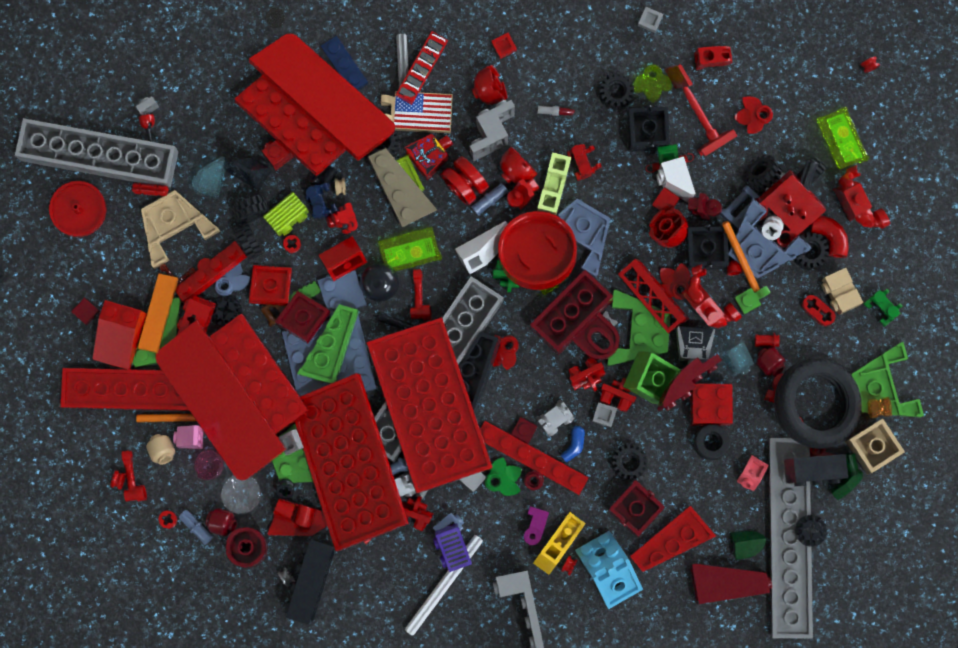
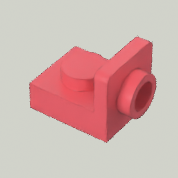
M751 456L737 482L744 488L754 491L761 482L769 465Z

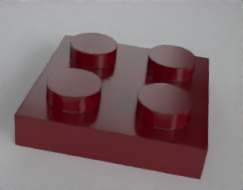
M297 291L275 323L308 344L329 316L330 310Z

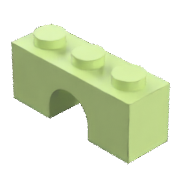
M552 152L537 211L557 215L571 157Z

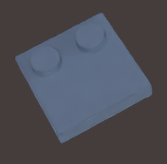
M355 270L335 281L332 280L331 276L317 280L326 308L330 310V318L339 304L354 309L367 306Z

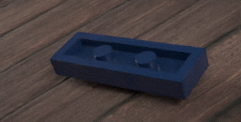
M337 36L321 45L322 50L336 71L352 86L360 90L368 85V81Z

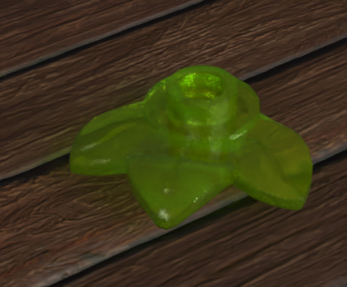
M654 64L648 65L644 69L643 74L636 77L633 85L634 92H644L647 99L654 103L660 98L662 91H671L672 82L668 76L663 74L659 66ZM655 72L656 77H651L649 73Z

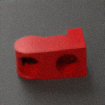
M729 46L698 48L694 53L696 70L706 67L726 66L733 63L731 47Z

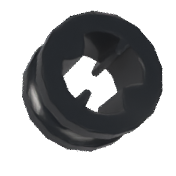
M282 479L277 483L276 494L278 497L289 499L293 496L294 484L291 480ZM283 487H287V491H283Z

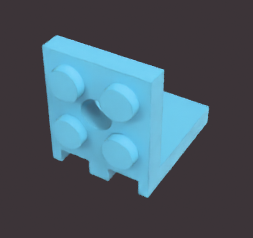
M610 531L575 550L593 578L608 609L643 590L628 557ZM622 582L619 586L615 587L617 583Z

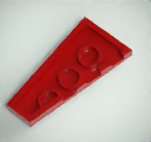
M689 506L634 552L630 558L644 572L716 537V535L696 511Z

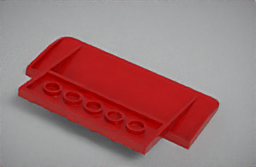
M294 34L282 36L249 58V63L262 76L235 98V103L315 176H318L346 150L359 161L381 145L395 131V124L391 119Z
M243 314L234 318L210 337L199 321L196 320L158 350L156 354L157 364L233 475L239 480H247L285 452L287 449L277 436V433L309 411Z

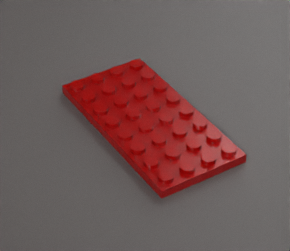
M442 317L367 342L416 493L418 494L492 469L493 467Z
M359 373L353 374L300 396L309 411L295 421V425L304 447L303 450L335 551H341L408 525L407 516L361 375Z

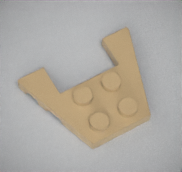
M176 190L141 209L151 265L154 269L170 261L160 243L180 231L196 224L205 240L220 232L217 226L210 222Z

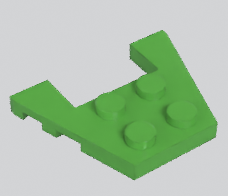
M614 290L612 308L632 310L629 349L618 348L616 353L608 358L607 366L633 361L638 351L652 352L655 355L667 353L669 333L666 332L639 299ZM652 305V308L654 310L662 311V309ZM665 313L664 322L670 327L671 314Z
M179 297L174 298L172 301L159 350L177 336V324L179 322V309L181 306V299ZM137 347L132 363L136 368L156 364L157 353L140 350Z
M904 342L899 343L851 374L861 394V413L907 417L924 416L920 399L899 403L889 364L908 359Z
M292 425L280 436L288 433L289 431L297 429L296 425ZM303 448L290 455H285V452H283L272 461L279 481L288 479L293 483L313 482Z

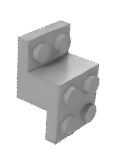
M503 100L496 104L495 108L491 110L485 109L478 114L477 128L482 138L474 140L472 145H470V156L473 162L508 145V134L502 122L514 117L515 106L512 100L508 102Z

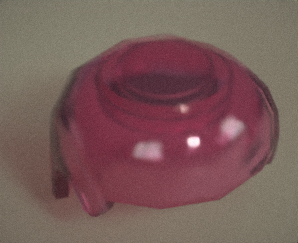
M206 450L196 457L194 469L197 472V477L208 481L216 479L222 474L224 460L218 452Z

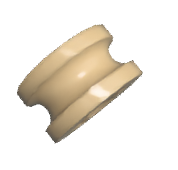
M335 178L336 196H339L340 193L346 195L345 178H342V180Z

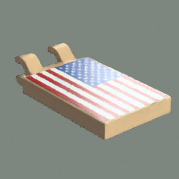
M418 93L412 105L397 96L381 95V106H391V115H385L394 122L395 131L451 134L453 94Z

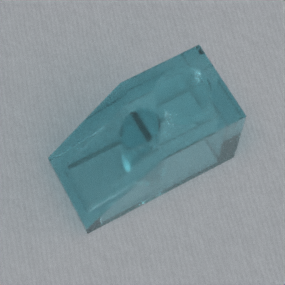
M221 156L198 170L197 176H194L192 179V187H194L195 193L219 198L226 171L224 166L228 163L225 157Z
M744 342L726 352L722 357L735 377L739 374L743 377L751 371L750 367L754 364Z

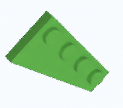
M338 305L327 323L323 334L320 335L312 352L307 356L306 362L299 369L298 375L328 384L337 381L358 316V309Z

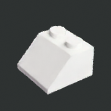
M684 157L661 163L658 174H656L659 186L662 185L663 188H667L680 199L689 203V197H694L695 190Z

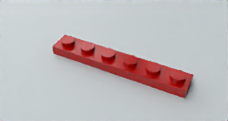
M487 421L483 423L480 431L486 445L524 466L540 472L544 477L580 495L589 477Z

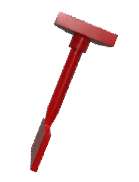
M681 64L664 69L675 89L682 88L685 97L706 131L705 135L709 142L697 149L700 156H707L737 137L734 129L727 130L719 135L716 129L712 128L696 98L688 88L692 85V82Z

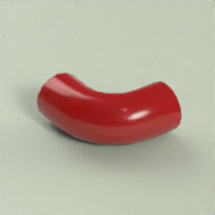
M824 215L819 216L811 224L810 232L824 235L828 239L829 256L847 258L849 249L848 236L843 226L833 218Z

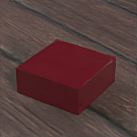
M84 297L71 312L85 325H88L100 311Z

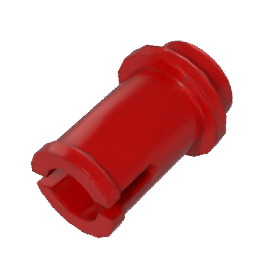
M775 333L773 335L755 334V347H779V335Z

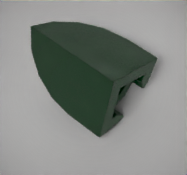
M754 531L730 533V541L734 543L733 554L735 559H745L758 554L765 546L766 537Z

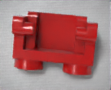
M584 144L575 145L567 152L568 157H571V159L575 158L580 173H575L577 181L592 176L596 170L602 168L601 163L591 167L587 154L595 150L594 145L589 146L588 149H585Z
M351 203L344 204L343 207L338 208L339 212L326 218L329 228L343 227L342 225L346 224L348 228L347 230H342L343 234H349L358 227Z

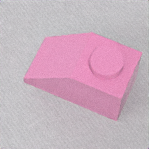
M198 425L177 427V432L174 431L173 442L176 443L178 448L203 449L204 431Z

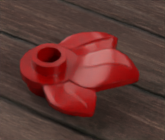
M743 97L742 102L745 109L739 111L734 119L739 124L747 125L748 134H756L762 130L764 124H768L772 120L773 111L770 107L762 105L758 98ZM760 113H765L766 118H761Z
M681 263L676 271L670 268H661L662 287L671 297L679 300L686 299L683 294L678 292V288L682 286L686 289L689 286L691 274L687 266Z
M494 335L501 342L493 367L502 364L506 370H509L515 365L517 360L515 353L519 348L518 340L510 335L503 338ZM511 342L513 344L512 348L507 349V343Z

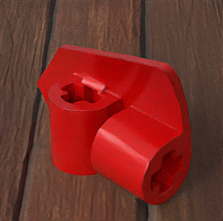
M279 498L268 535L313 536L325 528L327 523L323 511Z

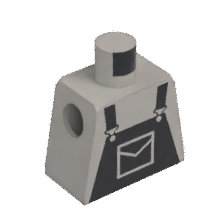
M678 326L676 328L679 360L688 361L689 364L698 357L701 362H706L709 359L715 329Z

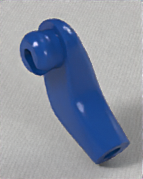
M574 426L572 428L571 444L561 454L566 463L582 452L585 431L581 426Z

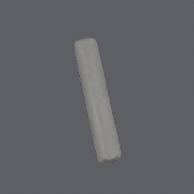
M397 34L396 36L399 88L409 72L406 34Z

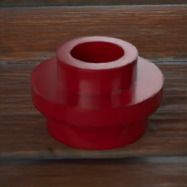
M530 471L525 475L524 484L528 489L538 490L543 486L544 477L540 472ZM536 477L538 482L532 483L531 478Z

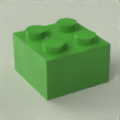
M638 351L623 387L652 404H659L664 390L681 369L652 352Z

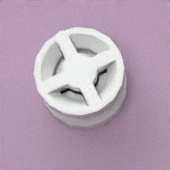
M778 216L766 218L762 227L763 236L769 240L779 238L784 226L782 219Z

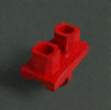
M533 178L527 182L524 179L520 180L514 189L508 193V204L512 207H519L522 210L532 199L534 192L539 189L538 184Z
M591 358L585 362L586 370L581 372L578 366L569 369L570 381L574 391L581 387L584 390L591 387L593 392L597 391L596 384L602 382L601 377L606 375L602 362L598 363L597 360Z
M623 377L621 382L614 380L612 383L613 386L619 389L603 384L600 402L610 405L612 398L616 397L620 399L617 409L626 413L631 404H634L636 397L622 391L630 392V390L623 387L626 378Z
M418 496L417 500L409 498L407 503L402 501L407 520L409 517L416 519L413 527L423 531L426 525L430 523L434 513L426 511L428 505L421 503L422 496Z

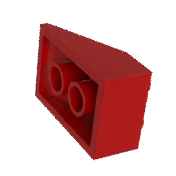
M105 300L98 320L93 360L130 370L147 314L141 310Z

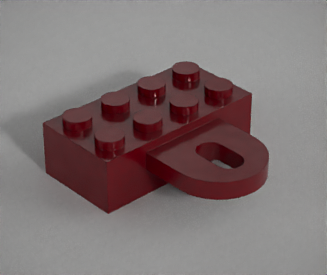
M586 270L530 324V329L558 356L572 342L594 360H606L612 357L619 347L620 339L617 329L601 314L613 301V295ZM594 333H600L609 341V348L601 349L592 341L591 336Z

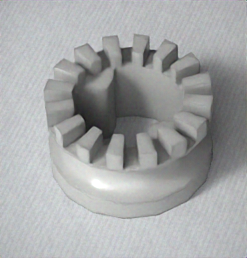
M285 567L283 572H278L277 574L283 583L289 587L291 582L296 581Z

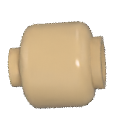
M156 434L150 438L146 445L153 462L163 465L173 459L175 448L168 436Z

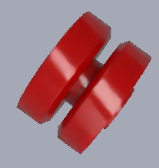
M460 156L453 162L454 169L447 167L440 176L449 189L463 203L469 206L476 200L474 191L483 194L489 188V185L479 171L467 159Z

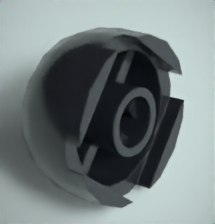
M385 263L370 265L364 270L360 279V286L364 295L370 300L377 302L387 301L396 294L400 283L395 269Z

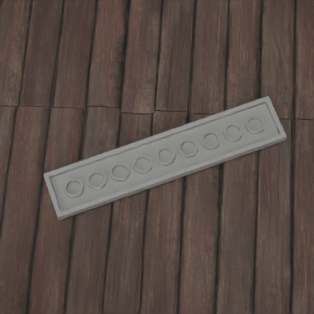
M769 438L770 562L772 581L771 632L772 638H813L811 547L800 543L795 535V526L798 520L805 515H811L810 482H806V486L794 487V483L786 484L784 468L785 459L810 457V447L803 446L792 438ZM811 526L810 528H803V530L809 532V536L811 539Z

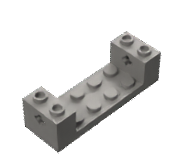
M528 571L496 577L493 587L495 595L499 594L500 598L523 593L524 597H520L522 608L527 609L528 617H524L527 629L531 628L532 636L529 637L531 648H544Z

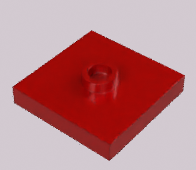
M253 265L249 303L287 306L289 303L292 268Z

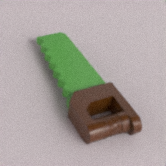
M313 281V284L309 283L307 287L303 286V289H298L299 292L310 299L321 292L315 281ZM295 291L293 292L292 295H291V294L289 295V302L291 301V299L293 298V296L296 294ZM266 305L261 309V312L269 322V327L276 325L275 321L277 319L270 309L275 308L281 314L286 306Z

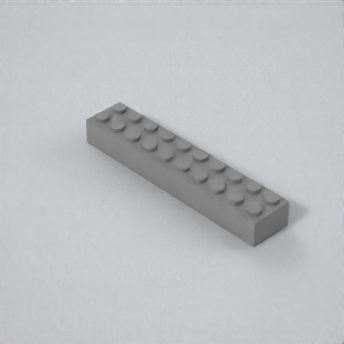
M472 276L442 318L458 365L466 356L467 351L479 332L485 330L504 301V297ZM385 401L375 416V421L387 458L394 463L402 452V448Z

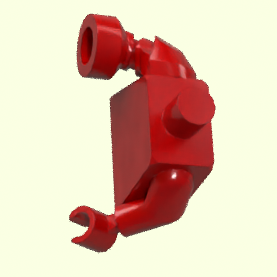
M858 166L846 169V173L838 181L839 186L833 190L849 222L856 220L863 227L868 228L879 227L883 229L889 226L890 220L886 212L880 208L872 213L870 210L872 205L860 182L852 181L853 178L861 176V173L857 171Z
M702 264L691 269L693 277H691L688 288L682 294L707 325L719 329L725 327L727 322H737L740 320L742 315L731 302L724 307L723 312L700 285L699 277L706 275V269H702Z

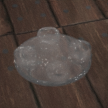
M233 476L226 481L221 492V499L225 507L237 514H245L252 511L258 505L261 498L260 486L252 477L247 480H239Z

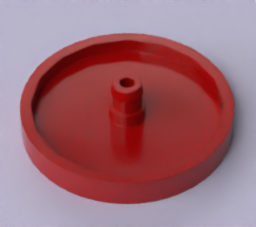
M72 181L62 185L53 194L49 205V214L53 224L62 233L71 237H84L94 233L104 222L107 211L106 201L101 192L92 184L84 181Z

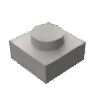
M645 7L638 26L656 33L663 14Z
M151 96L150 98L142 99L136 108L141 115H148L159 108V106Z
M598 402L592 422L611 428L617 408Z
M297 429L279 437L287 449L285 455H290L304 448Z

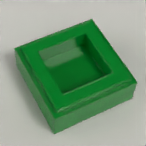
M677 144L657 147L659 165L678 158Z

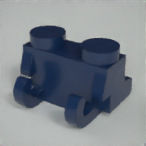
M329 183L310 186L306 190L307 196H305V199L312 203L313 219H321L339 212L335 204L331 205V210L326 208L322 195H324L322 190L325 189V192L330 190Z

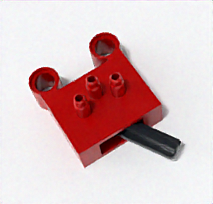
M808 159L806 161L800 179L789 170L759 198H755L757 202L767 209V212L759 220L767 216L768 208H770L785 224L781 234L788 233L790 234L789 237L784 240L780 239V237L776 239L782 247H787L797 235L826 211L824 204L809 190L818 162Z

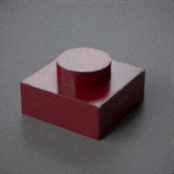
M520 417L511 435L529 444L538 426Z

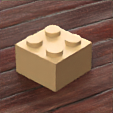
M884 419L877 421L846 441L867 475L905 452Z

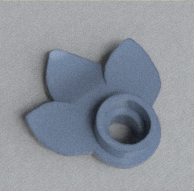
M239 263L216 281L215 290L221 296H228L233 291L243 290L248 285L250 277L242 275V266ZM224 284H228V288L226 290L222 289V286Z

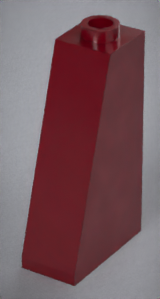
M702 564L690 565L697 604L767 594L772 589V581L770 577H767V573Z

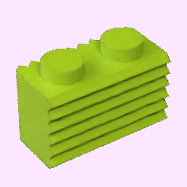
M292 192L268 211L263 218L280 237L282 234L285 236L293 229L292 226L297 222H303L308 217L309 211Z

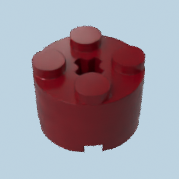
M243 527L234 530L229 535L226 542V554L233 564L243 568H253L264 561L268 552V543L261 532L253 528ZM244 544H251L249 552H243Z

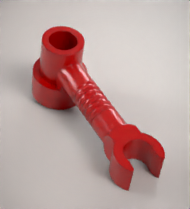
M421 269L413 270L415 307L410 309L411 319L428 321L431 320L432 314L431 305H423L422 302L423 274Z
M122 451L121 455L128 481V490H124V499L126 502L134 500L138 502L147 500L145 486H136L132 451Z

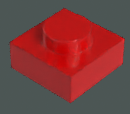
M509 33L491 41L499 59L517 51Z

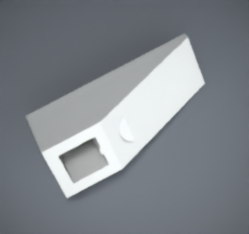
M506 221L455 249L469 274L486 266L497 255L499 238L507 225Z

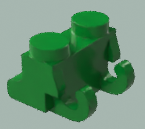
M888 289L883 292L877 291L864 303L865 307L870 309L872 307L870 303L873 301L888 317L887 320L884 318L880 320L883 327L900 314L899 309L903 306L901 303L894 306L886 297V294L889 292Z

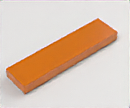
M158 274L138 349L158 353L177 287V277Z

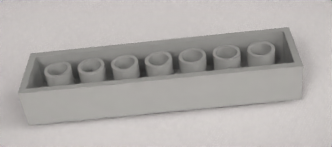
M23 118L15 156L23 162L137 183L166 185L171 189L178 150L172 145Z

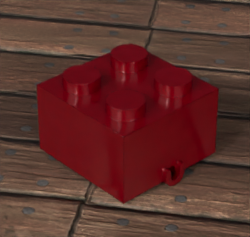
M635 480L609 508L608 512L634 536L639 537L665 506L654 497L655 494L651 490L647 491Z

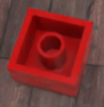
M694 384L696 387L690 391L692 393L690 396L691 426H706L708 424L730 426L733 424L732 384Z

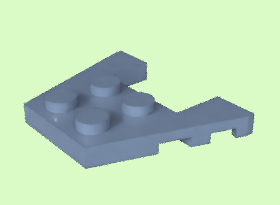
M753 198L736 233V238L753 275L758 279L780 267L779 265L795 259L796 256L804 252H808L811 246L798 235L785 249H782L773 240L765 238L762 231L755 224L767 212V209ZM731 246L728 255L739 263Z
M576 199L561 211L558 217L570 226L575 235L576 243L591 251L581 269L583 271L586 270L596 278L599 272L610 218L581 200Z

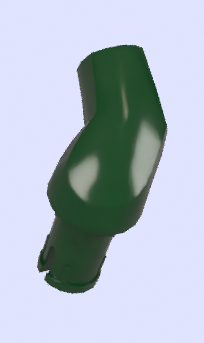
M849 453L846 454L848 478L842 479L841 483H838L831 489V493L838 501L852 492L863 479V471L858 468L855 453H850L851 455Z

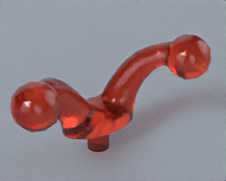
M165 264L160 266L162 272H166L168 276L174 277ZM189 268L178 279L177 285L181 284L189 275L195 273L194 268Z

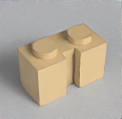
M846 268L826 276L822 280V289L826 295H829L831 299L830 305L834 312L837 311L838 315L852 310L863 303Z

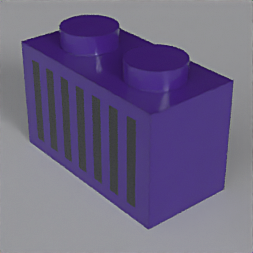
M457 523L435 531L436 537L433 538L436 549H441L443 556H440L443 568L448 567L449 572L472 564Z

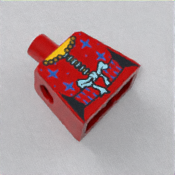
M430 134L404 148L405 153L427 181L449 159L445 150L452 146L453 142L447 135L438 141L433 134Z

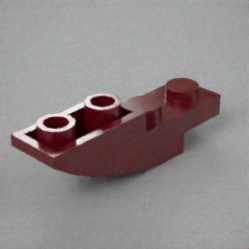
M716 354L703 364L697 357L676 374L664 390L657 410L660 412L665 408L668 411L677 405L675 401L679 398L683 401L691 396L692 393L690 391L696 387L694 384L703 378L701 374L706 371L710 374L718 368L716 364L722 361L720 356Z

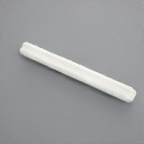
M474 535L466 546L470 558L483 542L477 535ZM463 568L452 572L447 571L406 626L405 631L410 635L416 633Z

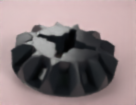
M221 296L214 301L216 306L212 318L220 326H225L242 314L240 302L232 296ZM228 304L229 309L234 313H227L224 319V313L219 309H225Z
M805 515L796 523L795 535L799 542L805 546H818L826 538L827 525L822 518L816 515ZM813 522V528L819 532L813 533L810 539L809 532L803 530V528H810Z

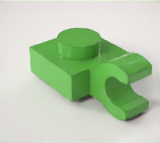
M767 286L755 293L750 288L736 296L734 300L743 315L761 306L759 300L771 292Z

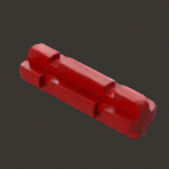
M134 183L132 186L133 193H144V195L167 196L169 190L168 186L160 184Z

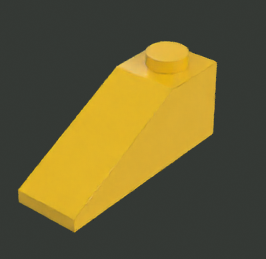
M569 512L533 564L549 575L586 523Z

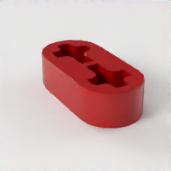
M809 295L803 300L802 309L821 326H830L835 321L834 311L817 296ZM807 300H808L809 302H811L812 300L815 301L814 306H815L818 310H816V309L813 308V307H811V308L809 309V308L807 307V306H808ZM819 311H821L823 314L829 313L830 321L826 320L824 322L822 320L823 315L820 314Z

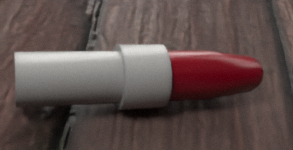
M538 106L537 114H552V116L573 115L575 112L574 109L561 108L559 106Z

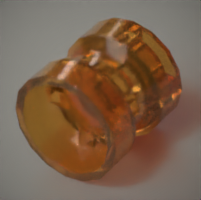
M883 397L881 400H876L875 398L868 399V412L871 419L878 418L881 415L884 417L892 416V405L889 397Z

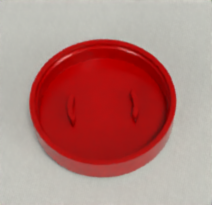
M532 211L521 214L510 221L501 233L498 243L500 265L506 276L521 287L532 290L554 287L564 281L574 268L577 258L575 235L563 219L552 213Z

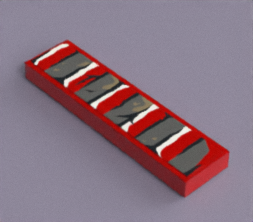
M431 31L395 96L411 105L413 104L446 46L447 39Z

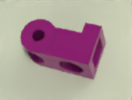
M530 506L528 515L533 517L529 529L524 533V540L529 545H536L541 540L549 512Z

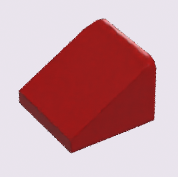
M664 187L652 206L659 211L671 210L670 208L675 207L680 198Z

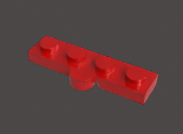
M234 241L211 260L209 258L201 259L197 265L198 270L179 284L175 292L185 304L187 299L194 295H200L247 258L246 254L238 243Z

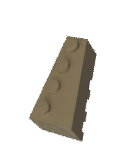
M386 148L367 157L401 227L437 211L435 206Z

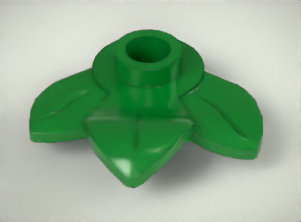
M504 458L495 460L492 463L491 473L486 476V487L493 492L500 491L505 496L518 494L521 490L515 482L520 477L522 469L517 466H506ZM493 478L498 479L499 483L497 485L491 484Z

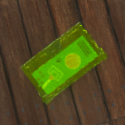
M847 106L816 119L839 170L870 159L851 120Z
M432 227L378 241L383 262L394 268L395 271L442 260Z

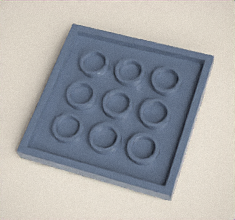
M358 315L337 381L359 373L365 391L369 392L377 390ZM329 321L321 325L308 344L288 331L282 332L295 389L299 396L329 385L328 383L297 374L306 362L307 356L315 347L316 341L323 334Z

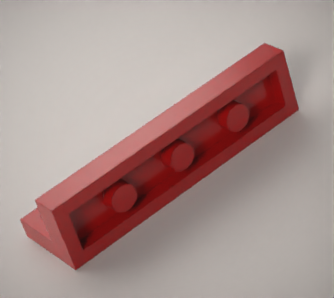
M634 259L618 273L667 333H670L679 324L689 319L639 259ZM631 268H634L637 272V281H630L625 276ZM640 284H647L650 287L649 296L641 295L639 292ZM652 298L662 301V311H656L652 308ZM665 313L673 314L677 319L670 327L664 322Z

